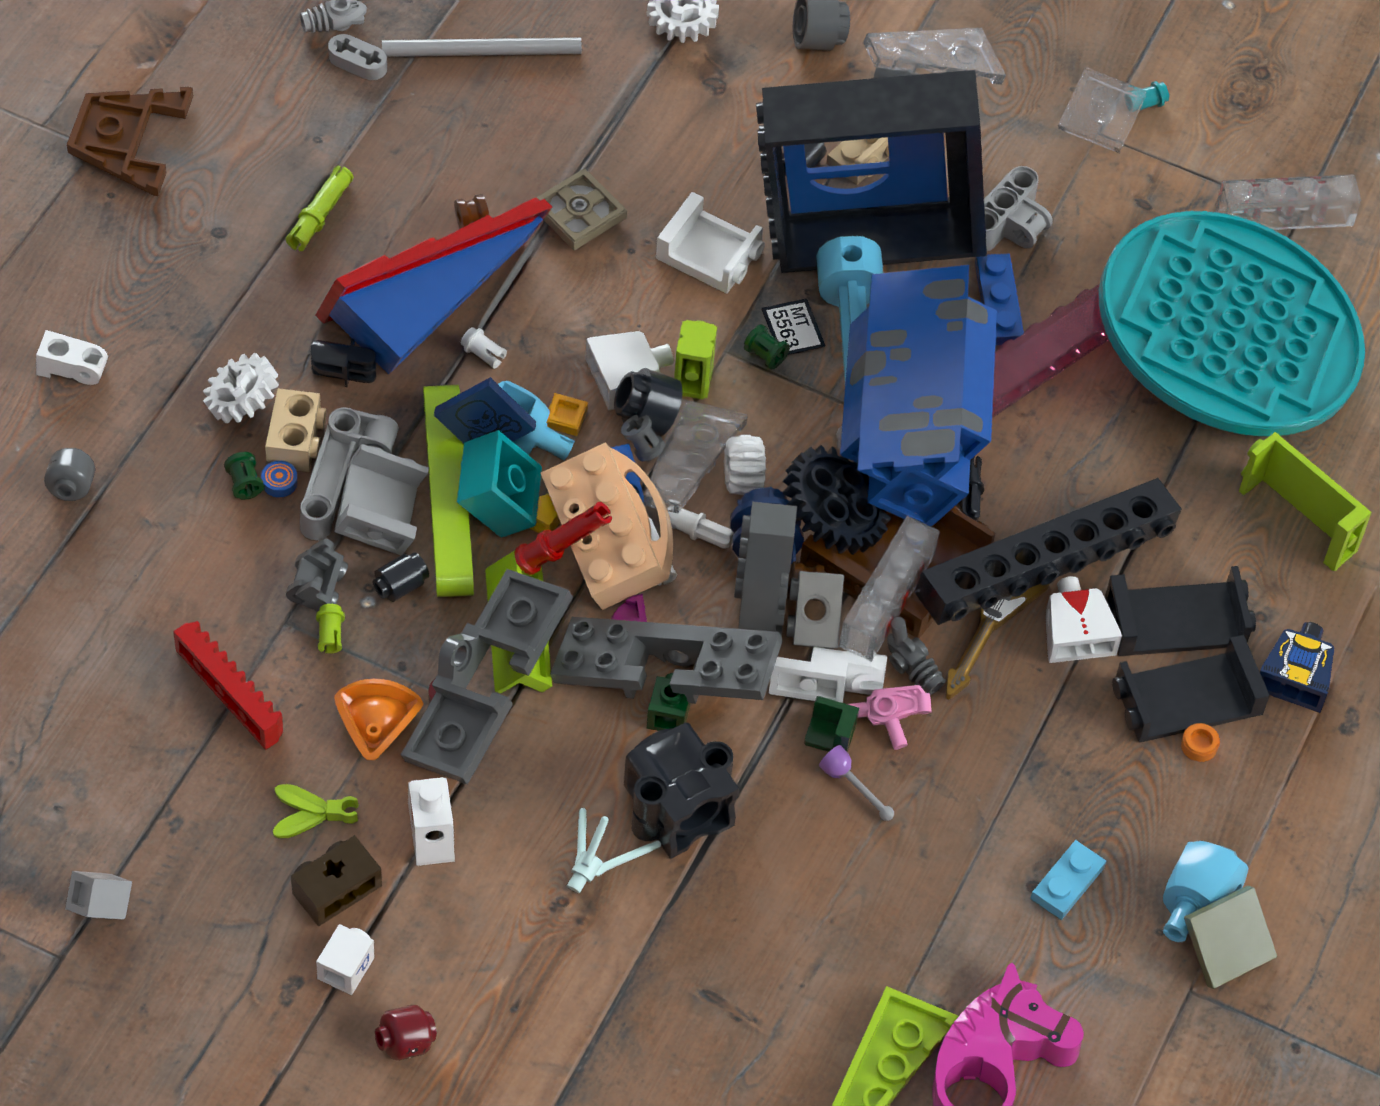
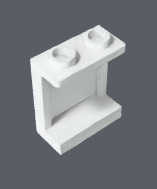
M691 192L657 237L656 259L727 294L735 283L740 284L747 273L749 263L752 260L757 261L761 256L765 243L762 241L763 228L756 225L752 232L748 233L703 211L704 197Z

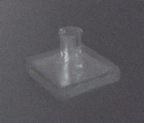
M1085 67L1060 119L1058 129L1120 153L1146 98L1147 91Z

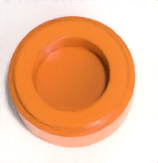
M1202 723L1189 726L1181 740L1183 753L1191 760L1197 762L1211 760L1216 755L1220 745L1217 731L1211 726Z

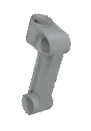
M347 407L337 408L331 412L312 475L300 505V530L306 538L321 540L331 533L334 517L344 489L349 462L361 444L379 447L384 452L391 454L399 429L395 420L384 415L369 414Z

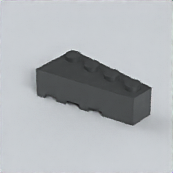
M752 501L751 516L743 515L734 598L741 599L738 629L780 632L782 638L797 506Z

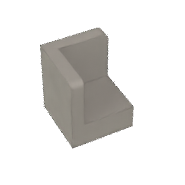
M72 871L65 909L85 917L125 919L132 881L113 874Z

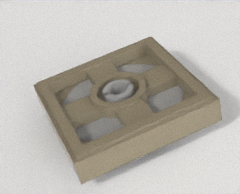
M585 168L537 197L539 200L545 199L553 207L544 221L574 251L627 218L628 210Z

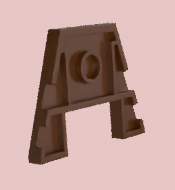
M180 87V92L163 93V88L150 89L149 94L130 95L129 91L86 93L67 142L68 153L153 196H159L167 173L166 164L135 159L150 114L156 113L186 119L193 99V88Z

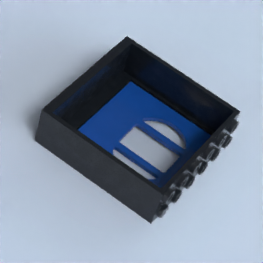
M975 70L762 88L763 102L756 103L758 124H764L759 125V130L757 131L759 152H762L760 153L762 174H765L763 175L765 196H768L766 197V206L769 218L770 239H772L773 260L780 259L781 273L817 270L816 255L819 248L832 239L848 236H863L876 242L881 249L883 265L987 256L981 126ZM944 133H945V136H946V152H947V168H948L949 197H948V194H947V178H946V162H945ZM888 138L889 161L817 168H808L806 165L804 144ZM782 146H783V150H784V159H785V167H786L787 184H788V192H789V200H790V208H791V211H789V203H788V195H787V187H786V178H785V170H784ZM885 174L882 178L869 185L851 189L832 188L814 181L816 179Z

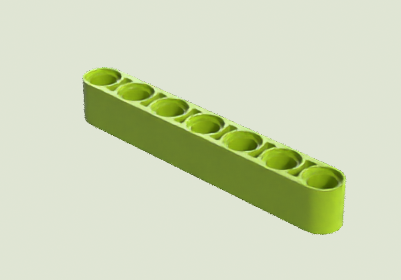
M459 385L423 386L437 597L474 595L469 512L457 503L464 444L434 416L435 407L460 394Z

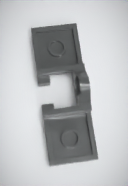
M509 569L505 571L476 624L467 623L462 633L450 636L443 643L439 653L438 675L432 683L436 694L401 753L405 762L468 785L513 704L509 697L496 692H492L490 697L467 690L466 687L490 645L513 652L514 655L509 665L513 671L529 676L573 598L569 590Z
M572 616L550 675L553 682L557 684L623 689L626 698L634 699L636 691L643 689L647 677L645 666L649 655H654L664 663L667 660L677 666L684 667L695 664L693 670L675 669L670 681L673 693L685 694L688 703L696 704L699 695L763 700L780 651L782 638L780 632Z

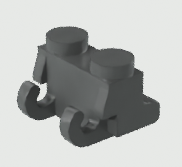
M324 538L297 556L295 561L297 572L294 582L287 587V599L319 611L320 606L324 604L337 603L339 593L334 591L335 585L345 575L348 564L343 561V555L333 550L334 543L331 540Z

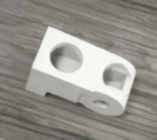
M46 330L36 354V375L50 378L51 374L70 379L74 378L83 384L94 385L99 383L108 355L100 346Z

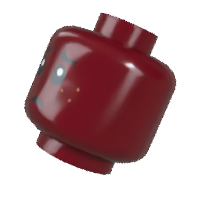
M407 1005L386 1011L381 1016L379 1027L375 1029V1040L378 1048L381 1051L385 1050L391 1059L397 1061L426 1054L437 1036L436 1025L432 1015L418 1005Z

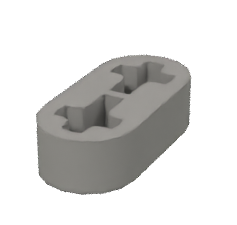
M339 34L330 39L328 43L329 60L336 67L367 80H378L386 74L387 55L382 49L347 34Z

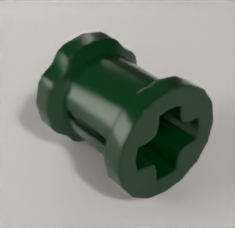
M760 324L746 337L744 350L757 354L765 360V366L772 370L785 360L789 353L790 345L785 341H778L768 333L766 326Z
M251 452L235 453L224 462L226 473L231 475L234 483L232 486L233 495L241 500L256 497L265 487L263 480L257 476L255 470L257 462L254 454Z

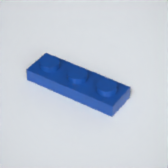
M1010 253L987 254L984 257H976L975 269L981 303L997 310L996 345L1023 344L1025 335Z

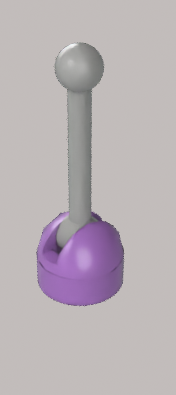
M841 745L834 747L825 755L819 767L827 775L833 778L846 777L880 811L879 815L882 820L889 821L894 817L893 808L884 806L850 771L851 758Z

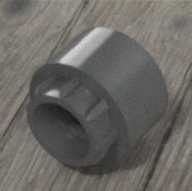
M796 0L792 30L794 44L797 49L832 51L835 45H842L846 42L850 29V9L845 1Z

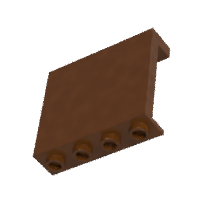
M954 506L928 530L886 511L885 514L891 517V520L886 524L888 530L873 547H869L864 553L858 550L854 555H851L848 549H846L842 554H839L835 544L830 549H826L824 539L820 538L817 542H814L812 534L802 543L800 563H803L805 567H814L817 564L824 565V573L844 575L843 591L889 621L893 615V619L897 617L903 618L907 633L913 637L920 638L934 621L914 593L917 587L919 571L924 562V570L992 544L996 533L992 532L984 523L973 520L962 513L957 506ZM909 589L907 603L901 611L903 598Z

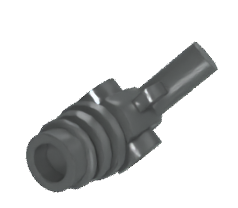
M900 617L894 618L891 621L892 633L887 637V645L892 653L889 656L892 666L900 674L906 672L911 682H914L915 685H920L930 695L936 693L946 682L942 677V672L938 671L933 658L926 660L929 652L925 644L917 637L912 640L908 637L905 620Z

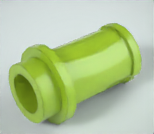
M324 604L320 606L319 611L316 613V620L319 622L318 650L321 652L325 650V653H337L342 649L341 623L345 620V614L337 604Z

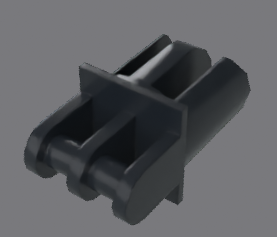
M352 338L350 345L322 340L312 343L311 370L313 374L345 380V387H348L349 381L372 383L376 380L375 352L368 348L355 346V339Z

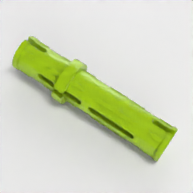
M336 166L311 204L303 208L299 213L298 218L300 219L286 236V243L292 249L297 250L299 246L298 250L304 251L312 236L322 230L325 225L324 220L354 179L349 169L343 166L341 170V166Z

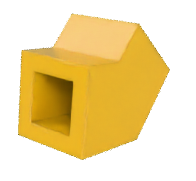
M550 495L539 496L536 526L530 529L537 533L543 530L553 531L559 525L560 519Z

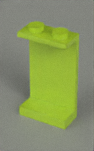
M1276 432L1265 440H1257L1247 453L1249 460L1241 472L1243 479L1239 492L1245 495L1261 481L1267 483L1332 538L1323 563L1332 571L1337 570L1358 552L1372 512Z

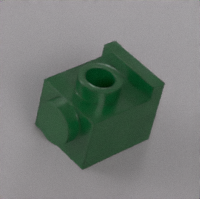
M669 673L665 677H656L648 707L646 729L660 731L673 729L686 723L690 703H688L685 694L673 693L670 686L673 673Z

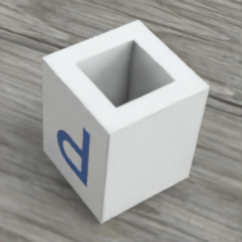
M339 924L316 961L317 979L352 995L374 960V940L358 928L349 929Z

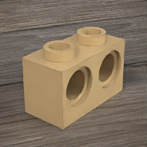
M277 389L265 445L267 464L274 461H286L292 464L297 471H310L312 458L317 459L320 450L321 438L317 437L318 429L324 430L326 423V408H321L320 393Z

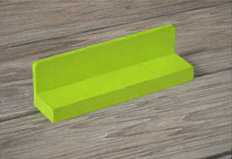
M514 551L487 567L485 571L488 601L507 569L543 581L542 567L534 575L524 573L516 563ZM549 641L529 676L513 671L509 665L514 655L513 652L491 645L495 692L501 694L518 683L540 692H544L552 687Z

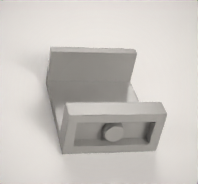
M361 444L349 462L334 532L389 552L403 555L415 539L417 527L410 525L417 488L428 474L429 467L420 465L412 459L401 458L384 452L379 447Z

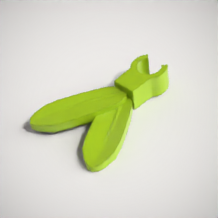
M281 784L275 787L276 796L281 802L300 810L279 821L273 829V835L276 838L294 837L322 823L326 818L328 821H343L348 824L358 821L355 811L351 813L344 812L348 807L356 809L359 807L358 799L353 796L337 800H327L326 804V801L298 786Z

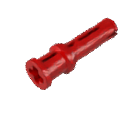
M597 502L553 531L543 530L537 534L536 540L529 544L523 543L516 547L514 551L516 563L524 573L528 575L536 574L541 570L542 565L548 561L555 562L563 556L565 549L577 543L600 527L609 524L612 516L603 517L611 514V511L604 503Z

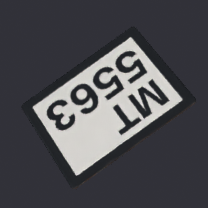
M806 298L761 308L771 335L778 341H785L790 345L788 355L826 346Z

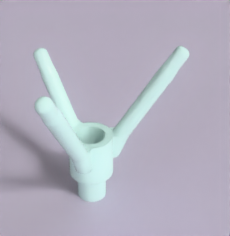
M581 808L578 819L577 856L575 865L571 870L573 876L568 882L567 887L576 893H580L586 882L591 883L595 876L598 877L609 869L660 848L661 842L658 840L603 863L595 856V853L609 819L606 816L601 818L586 851V809Z

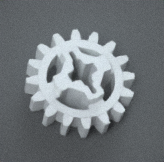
M649 0L647 6L649 25L657 26L656 33L658 35L664 32L668 33L667 40L669 41L674 36H678L681 43L685 42L686 37H691L694 42L698 41L699 33L707 37L709 35V28L716 27V19L719 12V5H716V0Z
M253 353L249 359L245 354H242L237 362H234L231 358L225 367L217 369L219 373L217 377L208 379L212 386L204 389L203 392L207 398L203 401L217 420L222 418L225 423H229L234 418L239 423L243 415L247 414L250 418L253 417L256 410L265 408L263 403L265 399H272L274 397L271 389L279 385L275 380L278 377V373L265 356L260 358L257 353Z

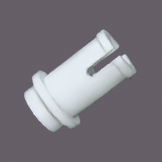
M471 327L461 339V345L464 346L466 353H474L493 369L497 368L502 362L494 357L491 352L497 357L503 359L506 357L507 350L487 338L481 328L476 330L474 327Z

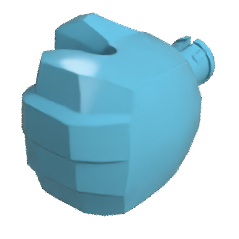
M510 381L500 382L498 385L536 420L535 430L513 441V443L528 455L537 446L564 461L569 455L575 440L547 427L546 422L550 411L536 395Z
M1205 841L1188 842L1163 894V903L1171 913L1163 930L1167 938L1175 942L1185 941L1188 929L1184 916L1243 888L1249 868L1245 862L1237 857L1235 851Z

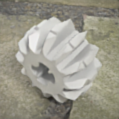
M751 435L729 438L724 450L725 484L729 493L744 495L753 489L763 488L766 457L765 447L761 438Z

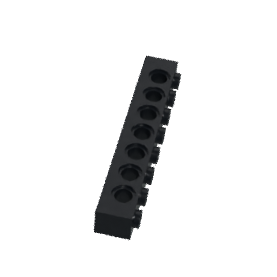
M1156 478L923 570L914 593L937 625L950 620L958 621L972 611L980 608L988 609L994 606L999 600L1009 596L1018 597L1029 588L1039 584H1050L1061 575L1069 572L1077 573L1083 570L1088 564L1098 560L1107 561L1118 552L1128 548L1134 550L1143 545L1145 541L1155 537L1164 538L1176 528V522L1182 508L1159 478Z

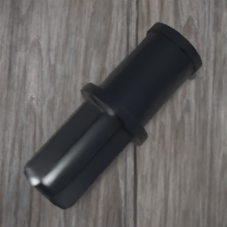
M975 456L970 460L969 494L959 502V510L975 521L980 517V499L984 492V484L981 482L982 459L979 456L976 457L975 465Z

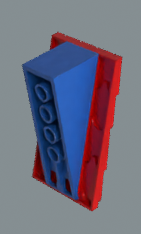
M536 197L494 218L487 215L439 240H436L434 237L429 238L391 258L383 255L337 278L315 316L323 324L334 320L351 338L355 339V342L360 347L373 350L376 354L375 361L390 374L507 259L528 242L553 207L545 199L539 200Z

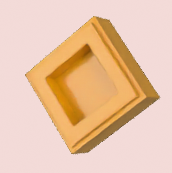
M554 393L548 408L550 414L546 422L547 427L555 431L578 436L588 411V402Z

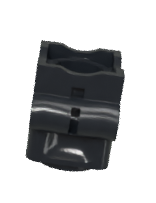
M690 723L681 724L673 729L660 730L641 741L627 754L625 759L624 787L633 799L631 827L633 834L643 841H660L662 848L669 858L672 859L687 851L697 839L707 835L720 834L735 826L736 814L734 805L739 796V787L731 777L734 755L732 749L720 741L709 742L705 745Z

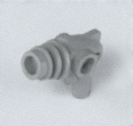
M331 0L325 2V8L321 3L318 4V9L316 6L312 8V13L310 9L300 13V21L304 32L311 31L314 33L315 27L318 32H322V28L325 32H328L329 26L333 31H345L352 24L364 23L367 7L357 0Z

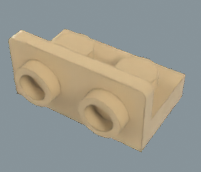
M888 138L842 141L827 155L826 163L829 166L884 162L889 157ZM873 175L852 176L846 178H848L853 183L858 185L864 178H866L867 176L871 177Z

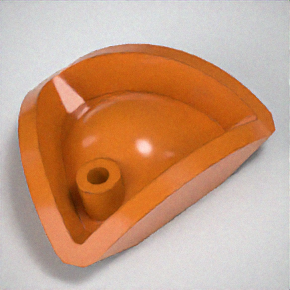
M364 679L353 682L341 688L334 697L337 710L348 733L366 760H376L411 722L424 704L421 697L408 687L385 679Z

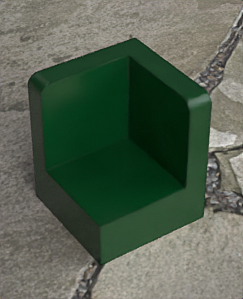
M817 696L804 744L827 752L841 745L848 752L856 729L859 708Z

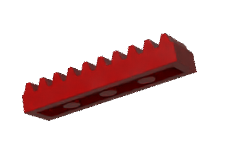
M198 621L186 622L174 630L177 653L260 745L267 750L279 742V738L283 733L282 713L280 711L273 712V703L271 701L264 702L263 692H255L254 682H246L245 672H237L236 662H228L227 652H219L218 642H210L208 631L201 632Z

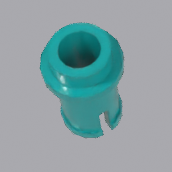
M1153 81L1149 87L1125 93V104L1131 114L1155 105L1162 107L1165 102L1169 101L1167 86L1164 82L1158 83Z

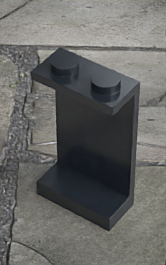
M1231 566L1227 581L1221 583L1128 590L1125 574L1110 576L1105 597L1122 634L1117 652L1118 656L1227 648L1231 637L1244 635L1248 643L1251 632H1255V613L1253 610H1249L1247 605L1249 597L1248 584L1246 580L1241 579L1238 566Z
M1244 635L1231 637L1224 654L1132 674L1127 661L1120 662L1116 677L1112 680L1114 694L1118 700L1122 699L1125 707L1124 714L1129 730H1134L1139 743L1184 733L1189 726L1197 723L1216 726L1263 715L1270 696Z

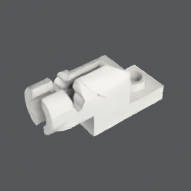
M814 647L811 662L777 657L770 678L769 694L815 701L817 696H821L843 703L845 691L871 695L875 689H883L887 656L868 653L865 657H862L859 651H839Z

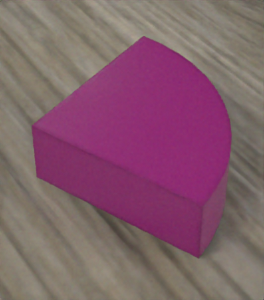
M643 594L627 598L625 603L613 613L611 619L647 622Z

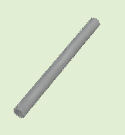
M581 37L382 40V50L386 53L387 57L581 54L582 50Z

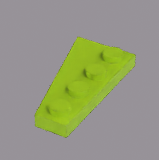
M886 986L832 1106H889L942 1042L950 1027L959 1016Z

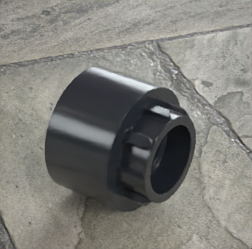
M643 368L638 372L631 371L622 378L616 390L614 398L615 412L617 415L622 416L623 423L634 415L640 418L647 414L652 421L651 428L658 436H663L669 431L678 415L682 401V384L676 378L648 368Z

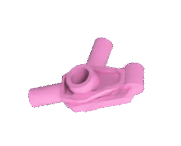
M920 685L875 689L867 697V702L848 704L859 708L858 718L868 717L873 725H885L894 750L908 745L901 728L900 719L914 714L932 713L930 693H925Z

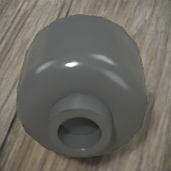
M78 448L57 450L51 456L45 473L44 482L46 488L53 496L64 501H76L84 498L89 493L95 475L94 461L88 454Z

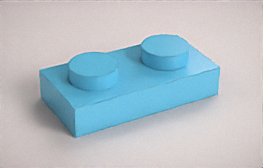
M1075 840L1033 890L1031 900L1062 920L1103 871L1106 860Z

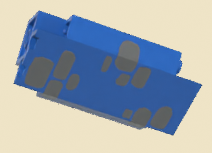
M969 265L872 274L869 307L850 324L840 455L858 463L857 470L869 476L868 503L927 530L969 494L970 460L991 442L997 310L968 297Z

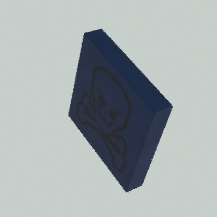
M491 377L436 406L434 416L463 444L497 430L513 442L534 431L536 428V420Z

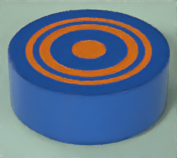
M274 461L267 464L262 470L261 479L265 486L264 491L270 496L286 497L297 488V471L292 464L286 461Z

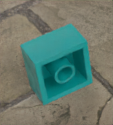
M499 430L464 443L457 503L501 538L536 526L542 466Z

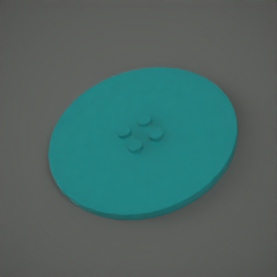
M1208 211L1170 213L1145 221L1133 228L1115 246L1104 266L1099 285V308L1106 334L1114 350L1124 365L1145 388L1175 410L1194 420L1224 431L1243 435L1270 436L1276 432L1278 435L1283 436L1299 433L1314 428L1333 417L1351 397L1361 378L1365 360V342L1360 320L1350 298L1329 270L1313 255L1288 237L1271 228L1251 220L1224 213Z

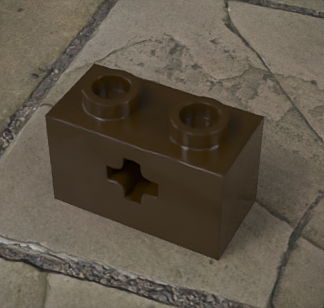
M354 835L346 841L334 843L324 855L313 862L306 861L301 864L294 874L291 875L292 894L319 927L382 887L381 867Z

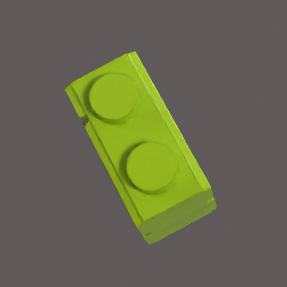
M699 320L682 321L674 378L680 380L682 384V396L698 399L708 398L717 336V327L714 324Z

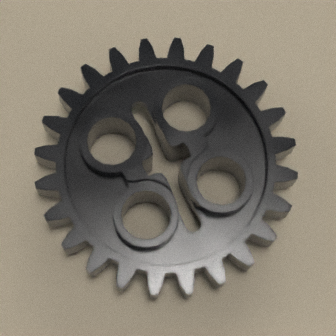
M820 445L816 450L812 447L808 448L791 462L792 464L785 470L788 475L782 481L788 486L783 491V494L792 498L786 505L797 506L796 521L802 520L805 523L802 528L803 532L809 530L814 532V542L822 538L825 541L826 549H830L835 544L839 554L848 549L850 554L854 555L858 550L864 553L882 538V535L888 530L886 524L891 520V517L885 514V510L868 503L869 477L857 470L858 463L851 462L848 458L841 455L838 456L837 450L833 446L826 451L823 445Z

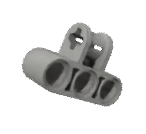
M1027 166L1015 167L984 199L987 251L995 248L1004 237L1023 248H1031L1036 243V237L1042 230H1047L1051 227L1053 223L1051 214L1046 208L1035 202L1038 174L1032 168Z

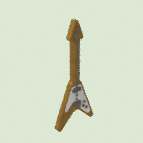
M1039 584L1029 588L1018 597L1009 596L999 600L988 609L981 608L978 629L956 668H950L948 671L946 699H952L969 685L971 678L968 675L992 631L998 629L1047 591L1049 584Z

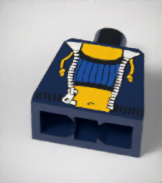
M1305 622L1300 632L1285 629L1260 670L1269 695L1321 713L1329 691L1334 646L1321 640L1324 630L1320 625L1314 622Z

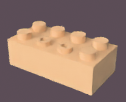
M605 442L541 472L562 525L583 513L597 502L604 503L611 511V514L603 517L612 516L609 524L600 527L590 535L571 545L589 592L602 610L669 579L673 559V532L670 516L659 491L647 474L635 462L617 450L610 448ZM629 472H634L643 481L654 500L658 511L661 534L657 541L652 540L651 525L646 507L639 494L626 479V475Z

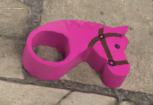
M1010 963L1006 968L1001 984L988 989L972 1001L947 1032L939 1050L932 1087L933 1106H954L949 1101L945 1091L954 1083L959 1082L962 1077L964 1080H975L978 1077L979 1081L987 1083L998 1092L1003 1102L1002 1106H1013L1016 1095L1013 1060L1032 1061L1042 1057L1058 1067L1073 1065L1079 1057L1084 1036L1081 1024L1076 1019L1060 1013L1045 1004L1040 993L1036 990L1037 985L1021 981L1015 965Z

